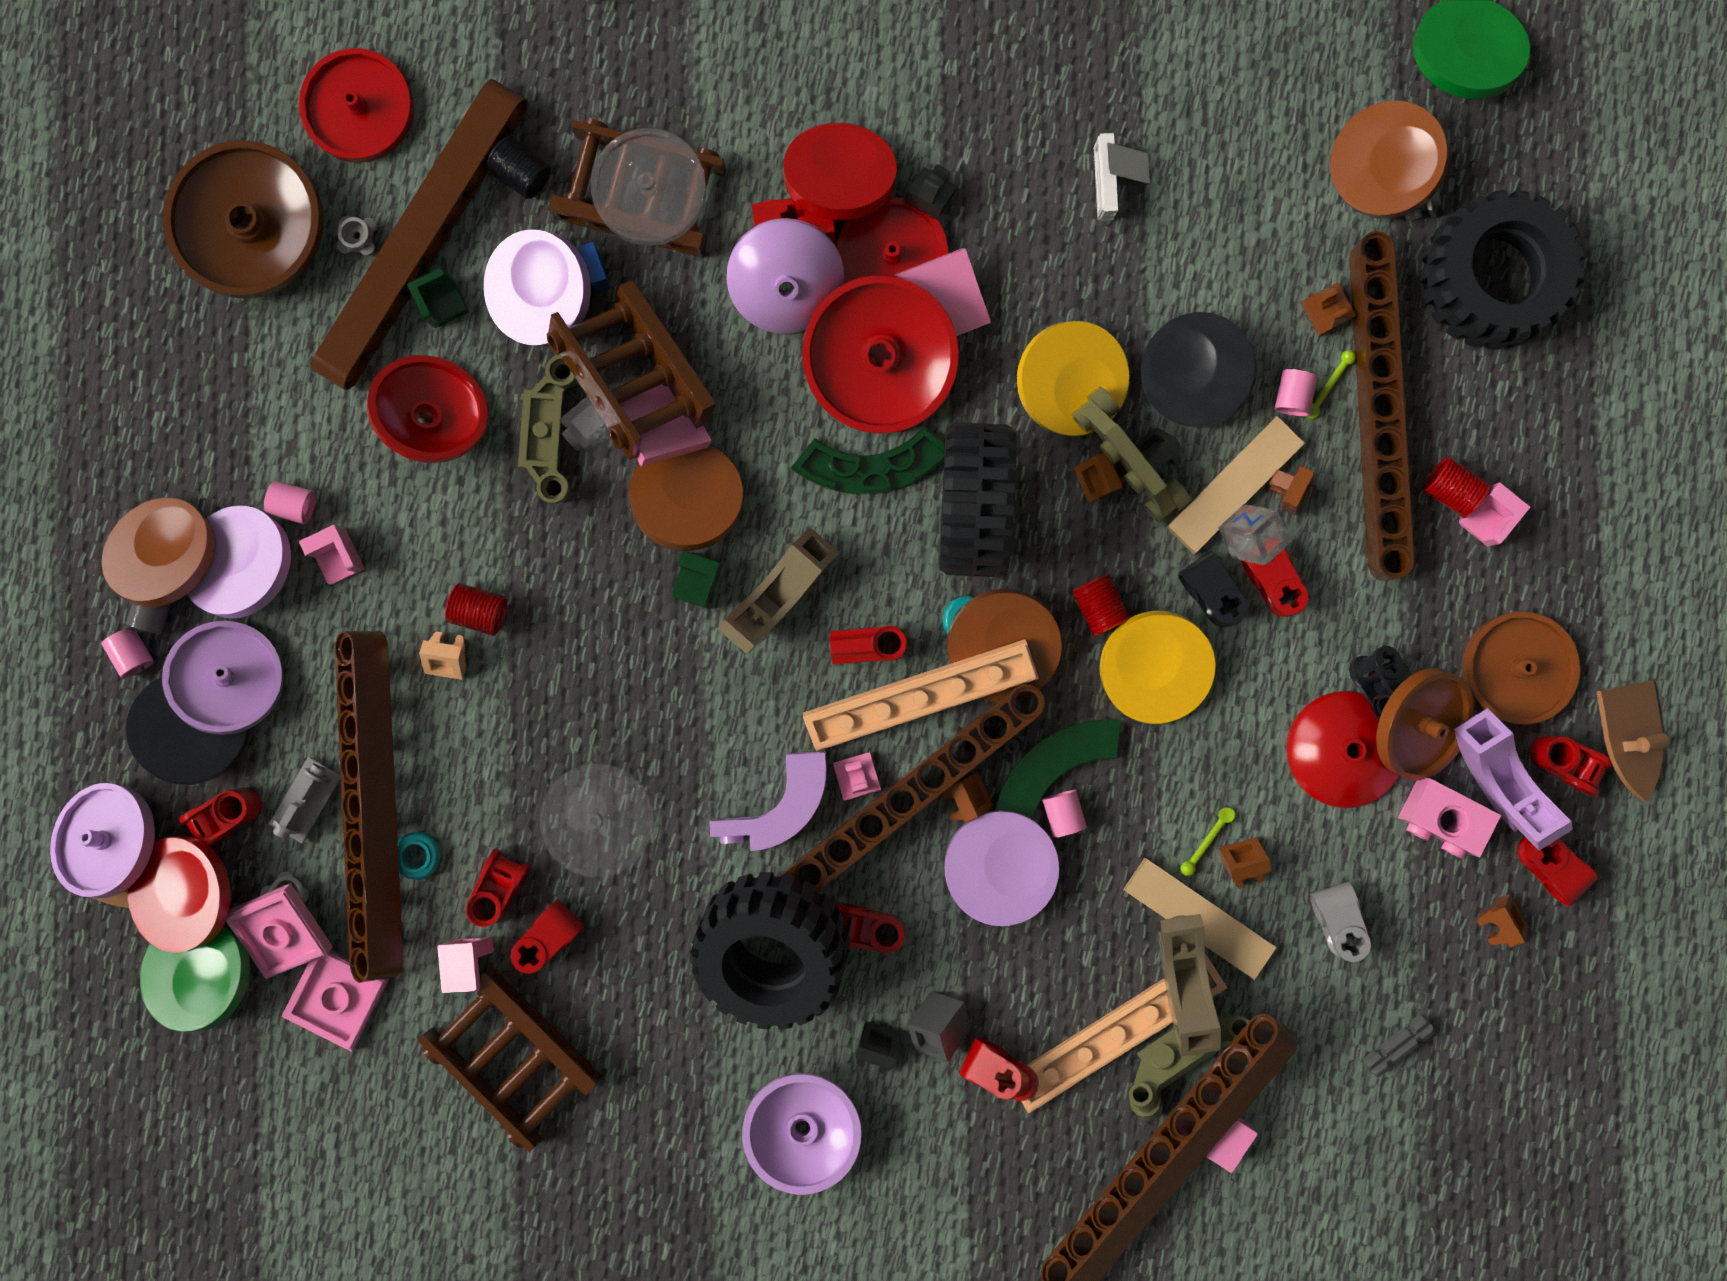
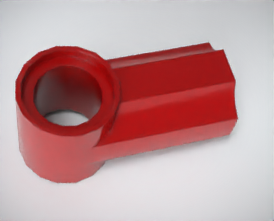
M887 625L883 627L830 631V649L833 665L893 661L901 658L908 647L905 633L895 626ZM888 632L896 633L901 641L899 650L891 655L883 653L879 646L881 636Z

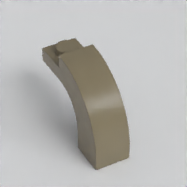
M812 528L808 529L791 545L763 582L722 621L717 629L748 655L788 616L840 553Z
M1201 914L1179 915L1171 919L1160 920L1161 931L1158 934L1169 1007L1181 1057L1220 1051L1221 1028L1207 974L1204 924Z

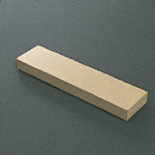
M1276 416L1166 528L1193 554L1197 553L1275 474L1276 470H1279L1305 443Z
M1147 858L1143 859L1123 889L1165 919H1171L1179 915L1201 914L1204 924L1205 946L1254 980L1277 948Z

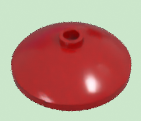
M414 355L395 360L376 375L368 392L367 413L373 430L386 446L399 455L414 461L442 463L465 455L479 442L487 424V402L478 383L463 368L439 357ZM418 419H427L430 422V424H422L418 421Z
M1339 691L1314 699L1298 713L1288 733L1286 745L1287 760L1294 779L1309 796L1326 805L1354 808L1369 804L1383 796L1399 776L1388 770L1379 758L1376 744L1379 719L1362 693ZM1351 743H1355L1358 747V754L1353 758L1347 754V747Z

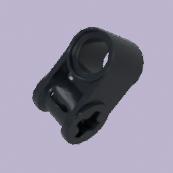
M1207 552L1178 572L1179 580L1186 591L1198 603L1214 625L1228 627L1241 621L1246 616L1248 602L1230 577L1223 562L1214 552ZM1231 601L1234 608L1231 609L1230 613L1222 615L1219 609L1222 608L1223 602Z
M1386 645L1377 648L1373 655L1369 657L1361 655L1353 659L1349 666V673L1353 683L1360 689L1379 720L1393 692L1404 680L1411 676L1396 649ZM1385 659L1390 660L1389 662L1382 664ZM1370 672L1368 677H1363V674Z

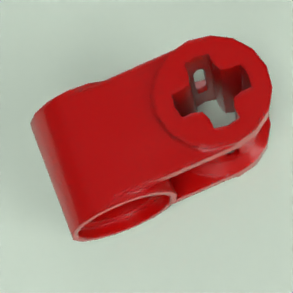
M1274 540L1241 559L1247 576L1258 589L1268 609L1273 614L1279 617H1288L1301 612L1308 603L1307 589L1295 571L1287 551L1278 540ZM1292 592L1295 598L1290 601V604L1282 605L1279 599L1283 597L1284 593Z
M1542 735L1533 741L1529 750L1530 758L1537 767L1563 780L1566 785L1592 797L1598 796L1599 790L1597 787L1607 768L1613 767L1608 756L1587 748L1568 737ZM1556 744L1559 748V756L1555 762H1552L1550 751Z
M250 788L227 790L188 811L178 820L181 825H187L194 838L201 840L212 848L230 837L231 833L254 820L261 811L262 801L258 793ZM235 797L242 804L240 815H237L232 807Z
M1523 837L1518 843L1517 855L1521 863L1542 882L1544 888L1554 898L1568 907H1571L1598 879L1594 870L1578 858L1560 839L1555 840L1540 851L1526 837Z
M493 849L481 870L479 880L467 902L466 915L469 921L479 927H488L501 921L506 916L515 896L523 886L531 865L528 863L522 865L502 856L501 850ZM483 897L490 898L496 905V912L492 918L484 917L479 911V904Z
M556 899L535 920L533 926L512 948L510 957L513 966L521 973L530 974L537 972L559 950L562 951L585 925L559 899ZM532 946H536L539 950L536 954L537 959L534 958L527 961L524 957L527 953L526 948L529 949Z
M844 902L835 903L834 909L838 908L845 919L844 926L846 928L849 917L852 919L848 948L892 953L902 946L905 938V925L898 916L871 910L860 905ZM884 923L892 924L897 928L898 938L893 942H883L878 938L877 928Z
M975 1037L959 1070V1074L966 1080L1005 1100L1027 1101L1036 1094L1039 1086L1038 1076L1031 1067L1007 1054L1003 1048L981 1037Z

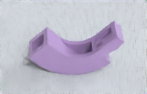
M1488 708L1454 729L1460 752L1468 769L1491 805L1514 832L1519 830L1540 851L1573 830L1572 821L1540 790L1525 770L1516 751L1513 733Z
M826 751L787 753V784L780 803L771 811L759 816L713 818L710 820V837H720V843L729 844L744 842L743 836L750 835V851L771 848L793 837L812 818L822 799L827 778Z

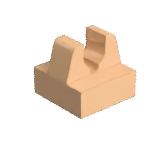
M435 632L429 641L423 640L419 655L424 674L463 680L466 671L463 636L457 635L453 645L443 643L442 632Z

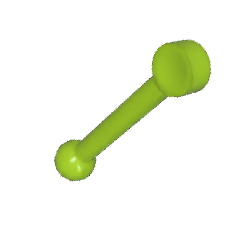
M1346 350L1342 353L1341 363L1312 403L1310 415L1306 417L1307 419H1314L1319 416V407L1347 366L1356 361L1357 356L1354 351Z
M1224 807L1219 811L1217 823L1191 859L1182 863L1181 872L1183 875L1191 876L1195 873V865L1225 823H1230L1234 820L1235 812L1233 809Z

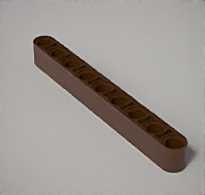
M490 79L484 84L316 351L311 362V369L343 390L348 391L357 383L412 294L407 284L424 276L488 174L487 160L490 153L503 138L513 134L525 115L528 106L527 99L494 79Z
M1374 231L1368 233L1353 246L1349 256L1352 309L1356 315L1353 318L1355 353L1357 356L1355 362L1368 567L1374 578L1380 581H1391L1404 578L1411 572L1414 566V548L1395 246L1389 235L1384 232ZM1365 246H1371L1378 252V261H1373L1366 256ZM1367 284L1378 287L1381 293L1380 300L1370 297L1367 292ZM1370 322L1381 326L1383 330L1382 339L1376 338L1370 333ZM1373 360L1379 361L1385 367L1386 373L1384 378L1378 377L1372 371ZM1376 399L1386 403L1388 407L1386 417L1379 415L1375 411L1374 401ZM1379 437L1386 439L1390 444L1388 456L1381 454L1377 449L1376 443ZM1381 476H1386L1392 482L1393 489L1390 495L1383 493L1379 487ZM1384 514L1391 516L1395 522V530L1392 534L1387 533L1382 528L1381 520ZM1387 553L1394 555L1397 559V569L1394 573L1389 572L1384 566V557Z
M342 631L338 634L335 641V669L349 964L355 981L364 983L399 976L403 969L388 642L382 631Z
M1021 684L1014 687L777 877H782L784 873L795 876V881L804 884L806 880L801 875V867L805 864H814L821 871V879L817 882L809 883L816 886V892L820 891L1034 721L1043 712L1045 706L1044 696L1041 691L1030 684ZM1023 691L1033 692L1037 698L1036 707L1029 713L1020 712L1015 707L1016 696ZM991 716H1000L1006 721V730L999 737H991L984 731V723ZM966 740L975 746L976 752L971 760L962 762L955 758L953 748L956 743ZM930 765L939 766L945 773L943 782L937 786L928 785L922 778L923 770ZM898 790H906L912 794L914 804L907 810L897 809L892 803V795ZM872 814L878 816L883 823V829L877 834L865 832L861 825L863 817ZM837 839L846 840L852 847V854L847 858L836 857L831 850L832 842Z
M1259 1014L1253 1017L1048 1256L1042 1265L1041 1280L1099 1281L1292 1057L1298 1044L1295 1032L1268 1014ZM1272 1034H1274L1272 1040L1269 1042L1270 1037L1272 1036Z

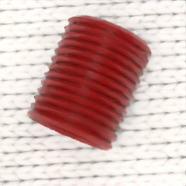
M1447 457L1432 471L1424 484L1423 491L1427 492V495H1431L1432 498L1435 497V500L1438 499V502L1448 506V509L1451 508L1452 511L1454 510L1455 513H1458L1463 518H1468L1483 503L1490 491L1491 485L1484 481L1483 478H1480V476L1464 468L1457 461H1454V459H1451V457Z
M1105 574L1072 591L1074 599L1077 600L1076 603H1079V610H1082L1081 613L1084 614L1083 617L1087 621L1086 624H1089L1088 627H1090L1093 636L1106 632L1131 618V616H1128V610L1125 609L1126 606H1123V599H1120L1121 596L1118 595L1119 592L1115 588L1116 585H1113L1114 582L1111 581L1110 574Z
M459 582L453 587L445 609V620L447 623L450 622V624L495 636L504 621L508 601L506 596L494 594L493 592L490 593V591Z

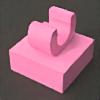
M870 752L833 763L844 801L881 790Z

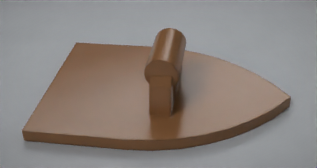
M1654 680L1596 691L1606 748L1613 767L1629 791L1642 802H1648L1654 792L1661 772L1663 748H1667L1670 744L1669 737L1662 731Z

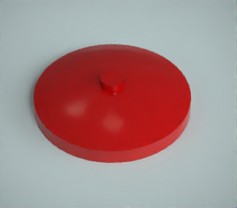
M887 274L862 276L844 283L831 292L812 314L804 334L802 346L804 374L816 400L839 422L851 428L869 433L898 432L913 427L927 419L940 407L949 394L956 377L959 362V344L955 326L942 303L930 291L916 282Z

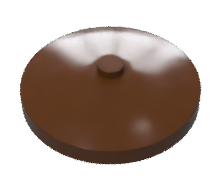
M250 140L219 143L192 157L172 181L163 209V227L166 242L178 265L188 276L202 286L218 294L233 298L250 299L268 296L292 284L310 266L319 249L323 234L324 216L322 203L309 175L298 163L279 149Z

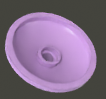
M773 219L753 227L736 243L727 265V287L736 309L753 325L773 333L791 334L805 331L818 305L831 292L844 284L843 264L835 244L819 228L797 219ZM783 282H790L794 285L790 291H782L779 288Z
M811 1073L784 1075L765 1085L751 1101L742 1127L744 1152L755 1173L773 1188L796 1195L818 1193L838 1183L853 1166L861 1144L859 1114L848 1094L833 1081ZM799 1121H806L810 1125V1130L806 1133H801L796 1129L795 1125Z

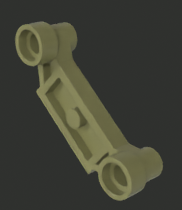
M556 355L548 361L546 376L532 390H524L518 467L520 469H527L537 483V493L540 498L553 505L565 502L571 493L569 481L561 475L559 470L565 395L578 383L571 370L568 378L560 379L561 373L569 369L561 355ZM561 484V492L556 496H552L551 490L553 486Z
M1101 386L1088 395L1089 401L1072 414L1073 419L1084 432L1087 433L1093 429L1104 441L1100 448L1114 464L1120 461L1128 472L1124 477L1129 485L1138 494L1143 491L1148 497L1149 501L1144 504V507L1151 517L1159 523L1175 509L1180 511L1192 501L1187 491L1175 478L1171 477L1165 483L1121 427L1111 419L1120 410L1111 395Z
M1218 1017L1221 1028V1049L1229 1046L1237 1036V1033L1247 1025L1249 1020L1246 1017ZM1172 1029L1138 1052L1137 1055L1141 1062L1134 1085L1129 1091L1130 1107L1135 1115L1144 1121H1152L1158 1118L1164 1107L1160 1096L1161 1090L1218 1051L1181 1057L1175 1030ZM1148 1095L1146 1101L1139 1102L1142 1096Z

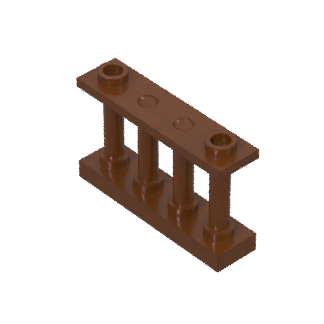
M586 118L584 122L572 119L570 127L576 138L583 140L570 192L565 193L564 197L553 194L551 196L548 210L554 219L703 258L707 243L704 234L700 233V229L696 226L710 174L725 177L726 167L724 159L720 158L719 154L711 149L699 147L696 151L608 129L605 123L595 119ZM598 145L621 150L607 203H602L601 207L588 204V200L584 198ZM636 154L658 160L644 212H640L639 217L624 213L625 209L622 208ZM673 164L695 169L682 222H677L676 226L662 223V219L659 217Z
M633 280L619 285L613 309L574 326L568 327L559 312L551 314L549 329L546 334L551 350L556 355H561L609 428V436L617 449H623L629 460L637 457L642 440L640 435L681 416L689 417L696 429L710 422L716 405L715 401ZM621 323L628 326L634 335L633 340L590 359L578 343V341ZM636 355L648 356L655 367L654 371L612 390L608 388L598 373ZM661 384L669 387L676 398L675 402L632 422L620 406V403Z
M492 966L480 976L478 997L441 1035L432 1027L417 1041L423 1046L422 1052L431 1062L437 1065L441 1064L506 1129L505 1134L512 1144L518 1148L524 1147L530 1153L542 1138L534 1129L572 1091L577 1092L580 1090L586 1096L596 1086L602 1075ZM489 1007H497L507 1017L505 1019L506 1025L467 1062L452 1045ZM524 1034L534 1044V1052L495 1091L479 1073L517 1035L522 1036ZM552 1062L562 1072V1080L522 1118L507 1101L544 1063L550 1064Z

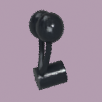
M994 716L989 717L985 721L984 731L986 734L992 732L994 737H999L995 731L996 719ZM1012 737L1004 744V747L998 748L995 752L998 753L1006 750L1009 754H1016L1022 749L1023 742L1018 737ZM962 741V746L966 751H976L975 746L971 742Z

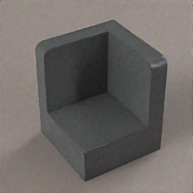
M931 992L907 1023L915 1051L945 1062L950 1060L971 1030L964 1001L936 992Z

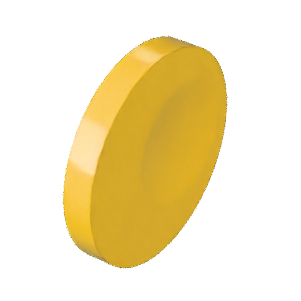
M1083 321L1060 322L1038 333L1024 350L1017 372L1019 397L1028 415L1044 429L1069 436H1079L1094 432L1093 429L1087 433L1084 432L1072 417L1075 411L1089 401L1088 395L1101 386L1111 395L1120 409L1126 398L1129 385L1128 363L1120 344L1105 329Z
M1149 611L1129 618L1113 631L1102 650L1099 670L1104 690L1119 711L1140 722L1161 724L1172 722L1188 715L1202 703L1211 689L1216 665L1212 646L1208 638L1195 623L1177 613Z

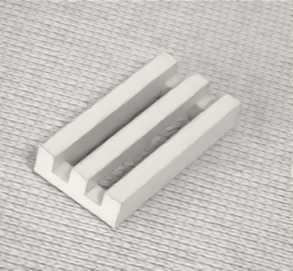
M1114 133L1100 134L1094 145L1097 217L1100 221H1113L1118 212L1116 175L1109 173L1107 143L1115 144Z

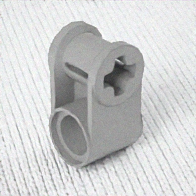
M1345 882L1311 893L1310 901L1315 916L1322 927L1331 952L1350 962H1358L1366 958L1370 952L1371 941L1361 915L1358 898L1352 885L1349 882ZM1346 934L1356 938L1355 941L1351 942V950L1341 946L1342 943L1347 941Z

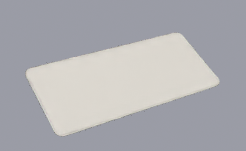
M1107 143L1110 174L1150 183L1148 153Z

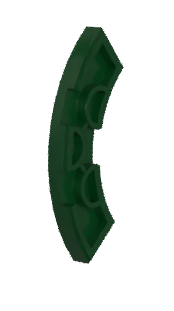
M923 426L913 437L900 446L880 454L858 455L835 450L814 438L791 466V470L818 486L837 492L859 495L890 492L919 481L944 462L945 442Z
M1102 719L1073 724L1046 736L1033 745L1005 779L998 794L994 811H1012L1033 820L1040 799L1048 787L1060 775L1088 761L1117 759L1121 720Z

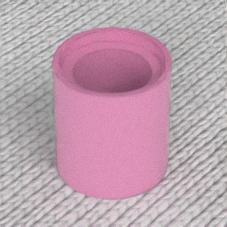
M1283 370L1274 409L1277 412L1292 416H1309L1318 376L1302 370Z
M273 481L265 495L264 511L267 515L307 524L313 515L316 504L315 491Z
M133 627L121 630L109 636L101 643L122 679L134 676L143 671L142 666L146 669L154 663L149 651Z
M1077 790L1065 791L1042 799L1053 837L1066 836L1087 828Z

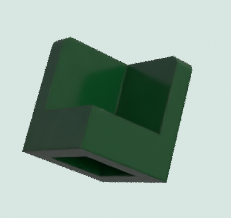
M444 268L432 271L407 284L422 317L434 328L440 327L470 312L454 278Z
M682 550L678 566L681 568L672 591V596L708 609L723 565Z

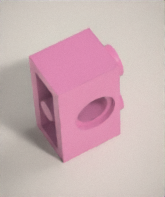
M1430 778L1416 781L1398 819L1409 824L1406 831L1426 841L1429 840L1430 836H1433L1444 842L1441 849L1464 859L1466 854L1481 857L1501 815ZM1450 810L1453 814V824L1449 829L1444 830L1440 819L1445 811Z

